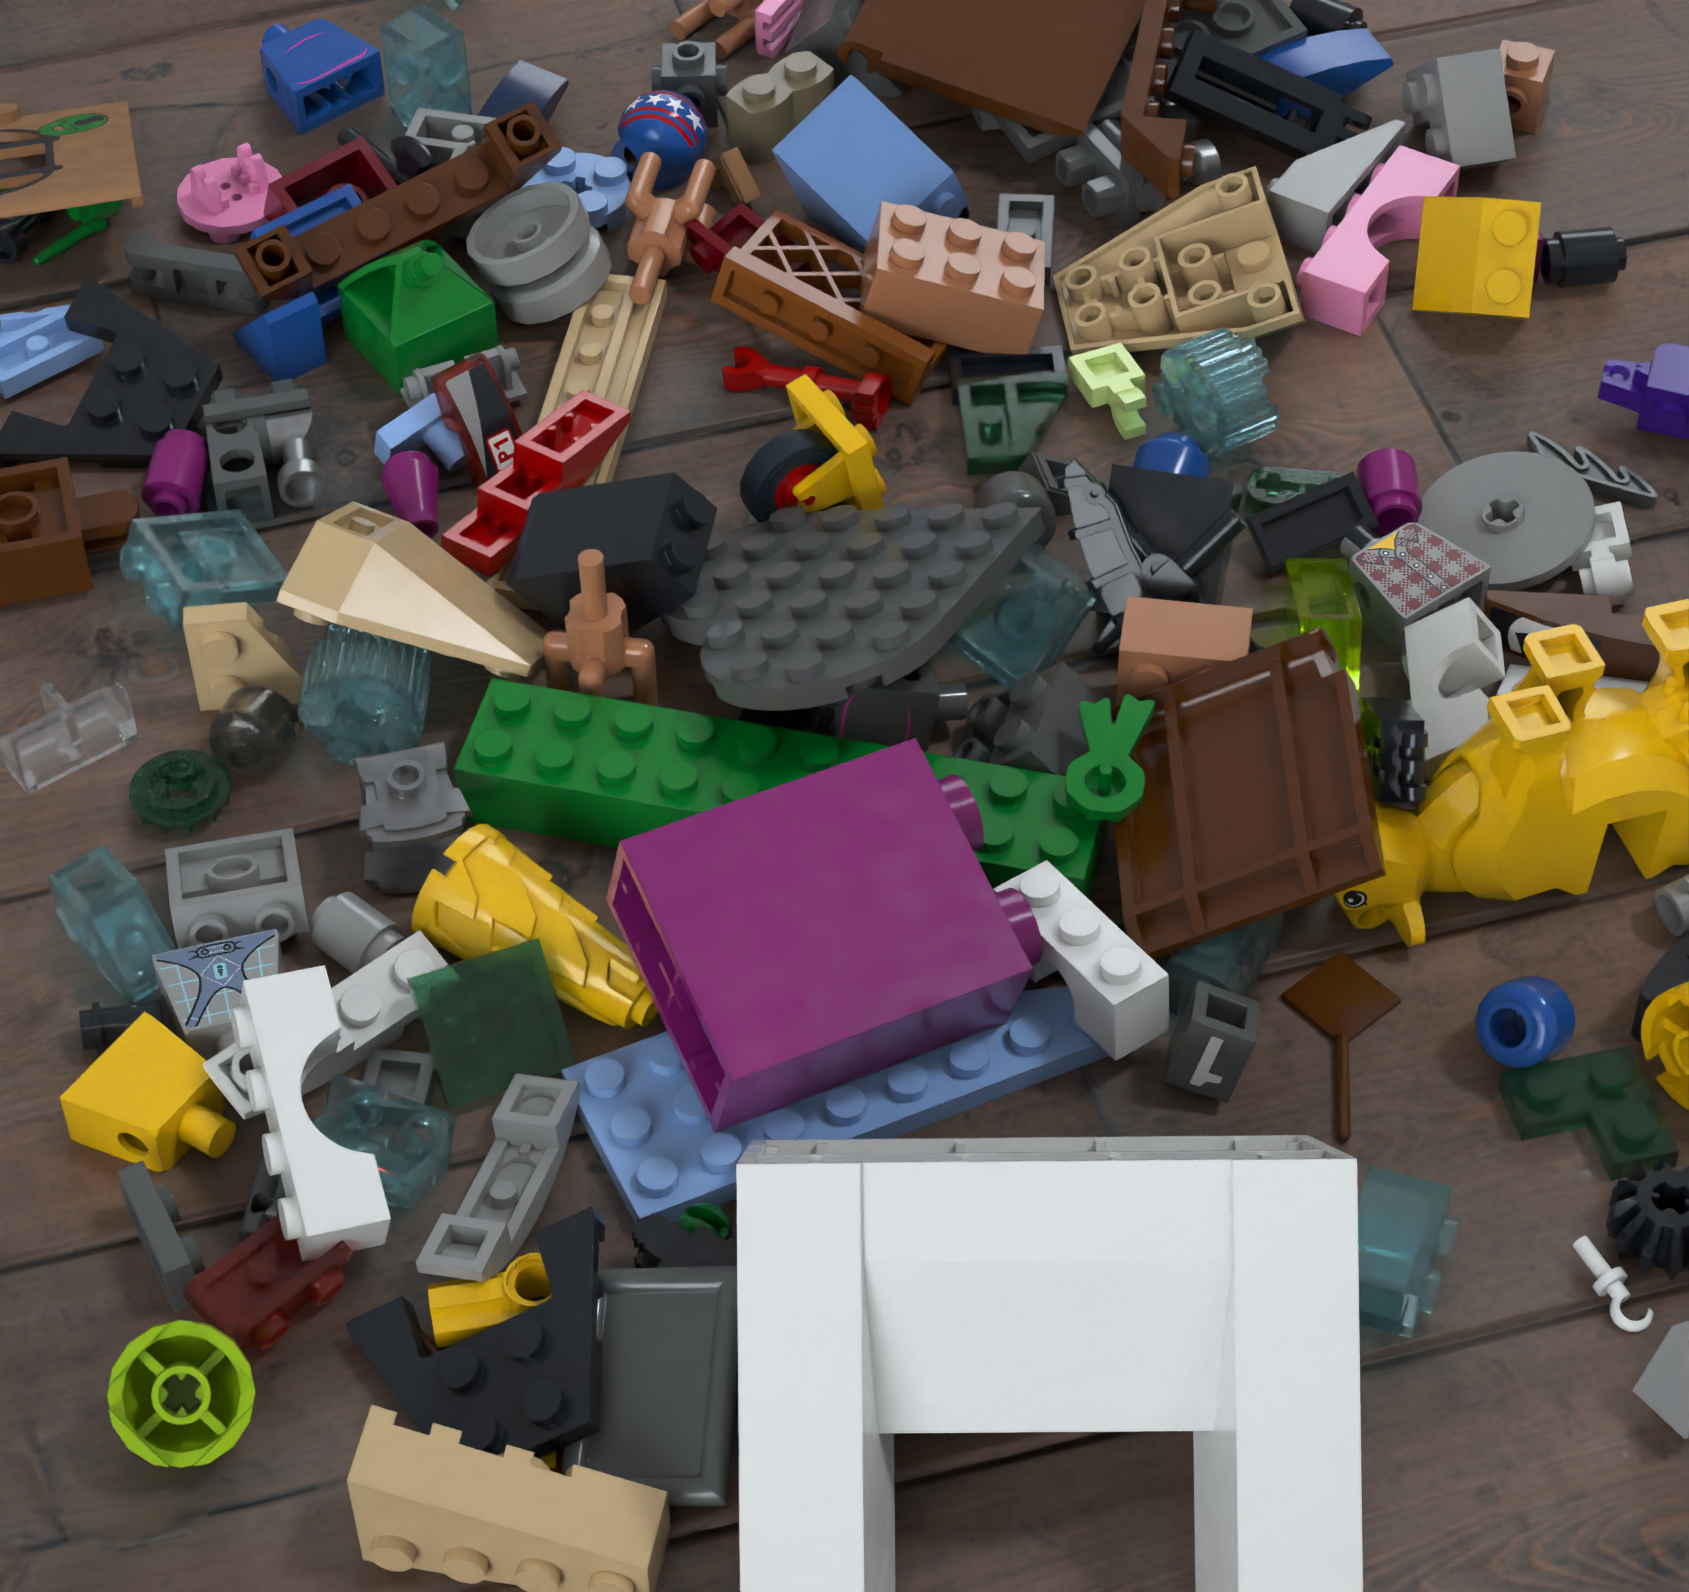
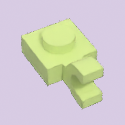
M1120 342L1068 357L1069 377L1090 406L1094 408L1109 404L1116 428L1124 440L1145 435L1146 424L1139 416L1137 410L1146 407V396L1143 394L1145 393V374L1123 344Z

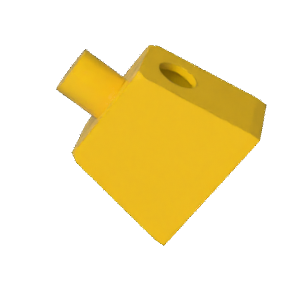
M145 1011L60 1096L72 1140L134 1164L143 1161L146 1168L156 1172L170 1170L191 1147L212 1158L222 1156L234 1140L236 1125L231 1120L222 1116L225 1108L223 1094L203 1069V1063L207 1060Z

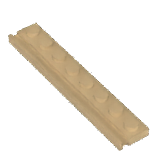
M608 274L606 282L596 294L573 311L538 423L582 390L631 410L632 416L667 300L666 280L658 279L650 301L647 304L640 305L631 301L628 295L634 279L633 276ZM629 423L582 486L612 482ZM514 557L491 577H487L486 583L517 608L538 610L506 585Z

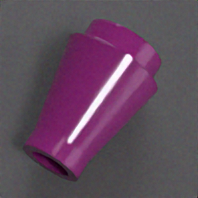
M403 451L393 455L384 465L381 485L397 517L410 522L431 539L439 531L437 521L439 470L430 461V458L420 451Z

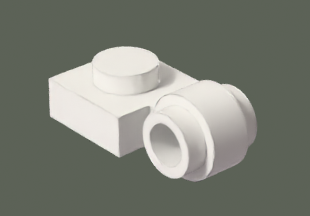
M1618 501L1595 506L1596 523L1591 540L1580 557L1571 565L1573 572L1579 571L1584 595L1611 596V606L1624 604L1623 597L1635 595L1628 560H1632L1633 556L1621 502Z

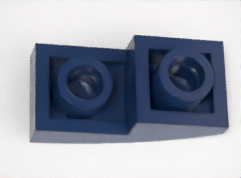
M519 60L503 77L477 116L498 118L534 101L548 123L569 85L568 79Z

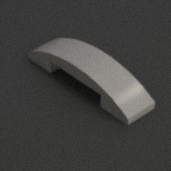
M515 1073L492 1117L496 1139L456 1215L441 1213L416 1260L418 1272L485 1282L493 1278L511 1261L531 1232L556 1179L581 1093L579 1082Z

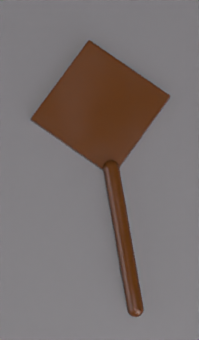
M1339 951L1283 992L1281 999L1335 1042L1337 1137L1340 1141L1346 1142L1351 1137L1349 1042L1401 1004V999Z

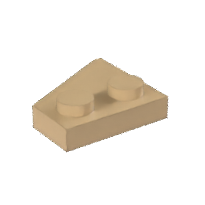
M247 602L183 607V628L200 711L319 702L318 677L313 671L304 674L291 660V648L277 634L268 631L264 627L263 619Z

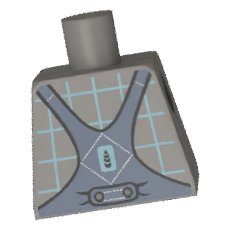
M277 928L152 955L162 1003L177 1037L205 1060H209L235 1043L231 1023V1008L240 1007L243 981L285 973Z

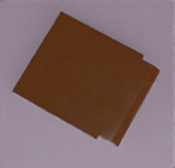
M865 0L839 46L838 55L842 63L846 65L852 55V50H858L867 57L866 68L869 74L879 69V75L1044 133L1083 137L1141 21L1145 0Z
M1323 627L1315 628L1136 698L1138 701H1155L1154 715L1131 756V759L1144 771L1143 799L1140 808L1132 811L1123 820L1114 822L1122 913L1126 933L1152 959L1386 875L1356 685L1347 670L1340 669L1333 643ZM1121 704L1111 707V716L1115 722Z

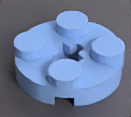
M562 147L560 153L521 187L524 188L528 185L545 182L567 184L580 197L589 214L590 225L593 228H598L607 224V232L618 227L630 212L625 204V197L630 186L627 166L622 159L617 157H604L592 153H574L570 148Z

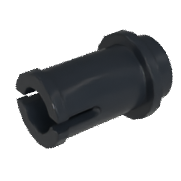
M154 1000L151 1003L100 1008L99 1002H93L92 1009L79 1011L84 1051L97 1049L98 1055H102L105 1052V1048H109L144 1011L164 1025L161 1000Z

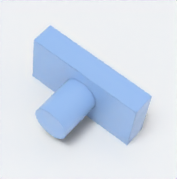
M446 384L376 431L374 453L385 465L386 461L393 455L403 451H417L427 444L449 473L459 470L470 462L476 455L477 450L456 425L463 417Z

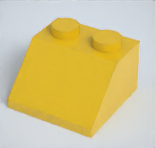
M1424 196L1412 310L1520 320L1528 319L1530 315L1541 202L1483 197Z

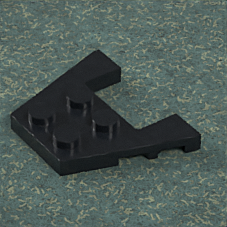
M85 278L64 316L68 330L113 344L67 425L63 426L11 411L0 431V461H3V467H13L16 465V461H46L67 457L68 461H99L101 468H148L154 446L159 440L163 439L165 433L174 429L195 432L204 415L202 405L210 404L213 391L217 390L223 379L220 365L95 280Z
M589 1207L534 1233L552 1290V1296L549 1300L431 1356L427 1354L414 1305L402 1296L346 1322L348 1333L423 1434L429 1435L432 1424L436 1423L462 1431L459 1441L461 1445L494 1455L504 1453L506 1445H511L535 1452L534 1456L541 1459L600 1431L602 1342L597 1338V1301L603 1297L604 1282L598 1278L599 1242L605 1241V1224L602 1216L595 1209Z

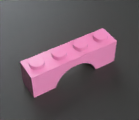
M1399 145L1386 164L1379 163L1374 169L1369 186L1363 194H1355L1352 197L1343 220L1338 226L1331 225L1323 238L1320 250L1314 258L1307 257L1299 269L1296 278V288L1301 290L1300 306L1303 316L1361 336L1385 304L1390 261L1376 249L1398 240L1419 239L1424 196L1456 197L1460 165Z

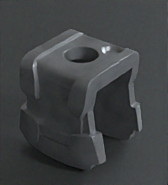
M444 741L428 744L427 746L355 758L363 805L360 808L359 837L367 836V839L373 843V852H365L364 881L366 885L380 888L382 893L418 892L422 889L433 868L445 875L455 863V861L443 853L460 836L459 832L463 830V824L466 822L465 817L473 816L460 789L453 788L450 781Z

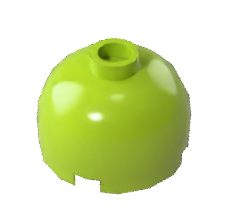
M180 1319L153 1325L128 1343L112 1368L107 1399L112 1426L130 1451L152 1465L183 1468L211 1463L235 1446L250 1423L256 1390L250 1362L234 1339L210 1324Z

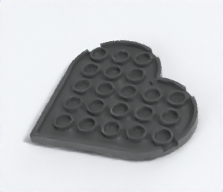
M1011 502L997 503L987 508H963L960 504L948 503L933 509H909L905 504H893L879 510H857L853 505H840L827 511H811L805 513L802 506L784 507L773 512L768 521L756 522L723 535L711 534L695 596L661 615L662 623L666 622L669 624L672 636L677 639L702 646L700 659L707 684L711 683L715 687L717 697L724 702L753 710L783 711L812 708L848 699L847 692L867 688L877 682L880 677L882 683L886 686L911 673L933 657L1047 530L1042 507L1017 508V505Z

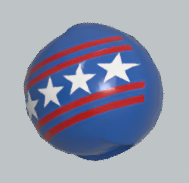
M656 90L645 92L635 98L622 113L618 124L620 140L613 147L611 155L625 162L627 176L631 184L641 155L645 152H653L660 157L662 162L653 189H667L681 185L689 180L695 162L702 159L705 152L708 131L706 122L695 104L688 97L676 91ZM631 151L636 157V165H631L625 160V157Z

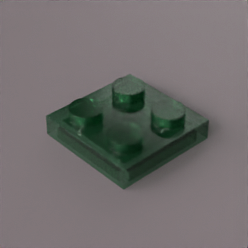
M539 938L529 939L407 977L445 1107H455L508 1089L515 1073L548 1077L561 1073L562 1069L576 1065Z

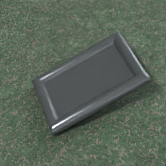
M737 1266L598 1269V1278L604 1282L603 1297L597 1301V1338L602 1342L600 1431L564 1447L561 1474L565 1475L567 1469L575 1464L667 1491L669 1506H727L738 1393Z

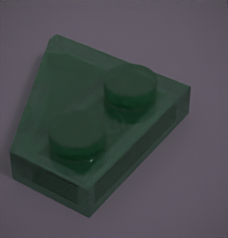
M1068 372L957 379V403L967 475L1018 471L1031 451H1038L1068 396Z

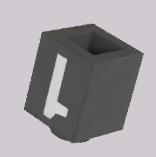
M1197 980L1169 1040L1163 1081L1177 1085L1189 1093L1205 1095L1228 1103L1257 1042L1261 1002Z

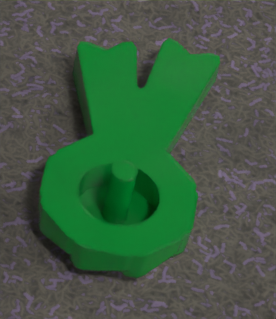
M1126 694L1123 697L1114 724L1111 722V706L1108 698H1104L1095 704L1087 701L1079 702L1078 720L1088 752L1068 765L1065 793L1067 803L1082 813L1086 820L1119 822L1132 811L1140 808L1143 799L1145 776L1143 769L1131 759V756L1154 715V700L1138 701L1132 695Z

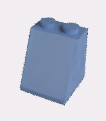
M852 75L845 79L771 150L805 213L844 244L864 254L881 201L897 205H913L925 212L956 219L960 212L969 204L954 171Z

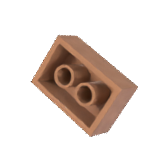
M881 201L864 251L859 311L900 333L982 353L1027 354L1044 311L1045 241L1034 239L1021 232L1009 233L981 226L965 218L953 219L925 212L913 205H897Z

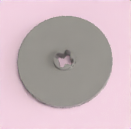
M1511 451L1474 458L1454 467L1438 478L1421 499L1422 512L1417 522L1491 566L1488 590L1514 591L1549 580L1572 565L1580 557L1591 540L1596 523V513L1589 486L1573 468L1546 455Z

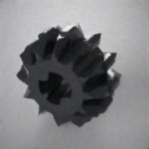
M1662 1157L1658 1164L1655 1165L1653 1172L1636 1163L1633 1170L1629 1172L1627 1180H1618L1617 1186L1612 1190L1609 1202L1611 1209L1608 1211L1606 1220L1608 1236L1617 1240L1616 1248L1618 1249L1619 1259L1635 1257L1640 1259L1639 1266L1642 1276L1655 1266L1663 1268L1670 1280L1673 1281L1680 1273L1681 1267L1689 1270V1165L1682 1171L1672 1170L1664 1157Z

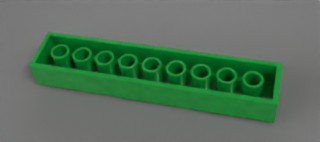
M492 678L453 770L456 788L460 789L473 816L465 817L468 822L489 824L496 827L618 848L620 841L891 746ZM923 752L937 780L955 774L970 789L977 803L984 829L983 846L980 850L975 851L974 854L992 889L1047 860L1090 900L1108 835V820H1086L1082 813L1067 803L1065 793L1066 776Z

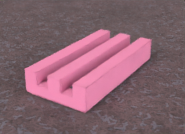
M764 0L754 11L757 54L773 59L793 35L806 0Z

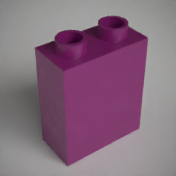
M916 738L619 842L606 901L715 1133L1007 1023L1033 970L1032 966L1041 961V935L1029 904L1021 893L1014 888L994 893L974 854L975 851L980 850L983 846L984 829L977 803L970 789L955 774L937 780Z

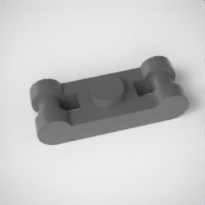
M143 232L132 234L124 241L123 246L126 260L133 266L129 274L132 290L138 296L252 315L265 311L269 306L270 301H262L234 254L159 243L155 236Z

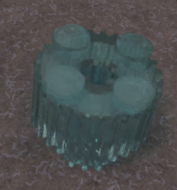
M1222 327L1167 349L1161 356L1160 369L1162 373H1160V378L1162 380L1152 385L1155 404L1164 416L1173 414V421L1175 424H1178L1180 434L1193 439L1207 458L1212 459L1276 431V427L1279 426L1278 420L1281 419L1277 403L1267 405L1270 403V400L1265 394L1267 388L1263 385L1262 379L1263 376L1270 373L1267 366L1268 360L1263 358L1262 349L1256 347L1254 338L1250 339L1247 337L1239 341L1237 335L1233 336L1232 331Z
M333 624L330 625L327 641L320 639L318 646H313L311 653L307 657L298 707L299 720L301 723H305L304 730L312 731L311 738L321 739V745L327 746L326 753L331 760L346 765L356 764L355 758L363 757L366 754L373 756L391 751L416 748L420 743L431 684L430 668L432 658L427 656L428 650L342 625L340 627Z

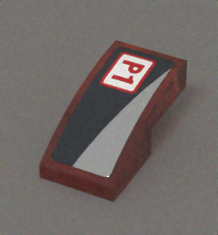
M477 352L431 376L430 379L445 427L458 434L473 485L480 487L513 462L514 441L523 434L493 368L486 356Z

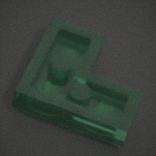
M1629 1045L1540 1063L1532 1067L1516 1068L1501 1072L1498 1090L1521 1141L1586 1127L1611 1181L1627 1178L1636 1163L1654 1172L1655 1165L1658 1164L1662 1157H1664L1670 1168L1676 1167L1680 1150Z

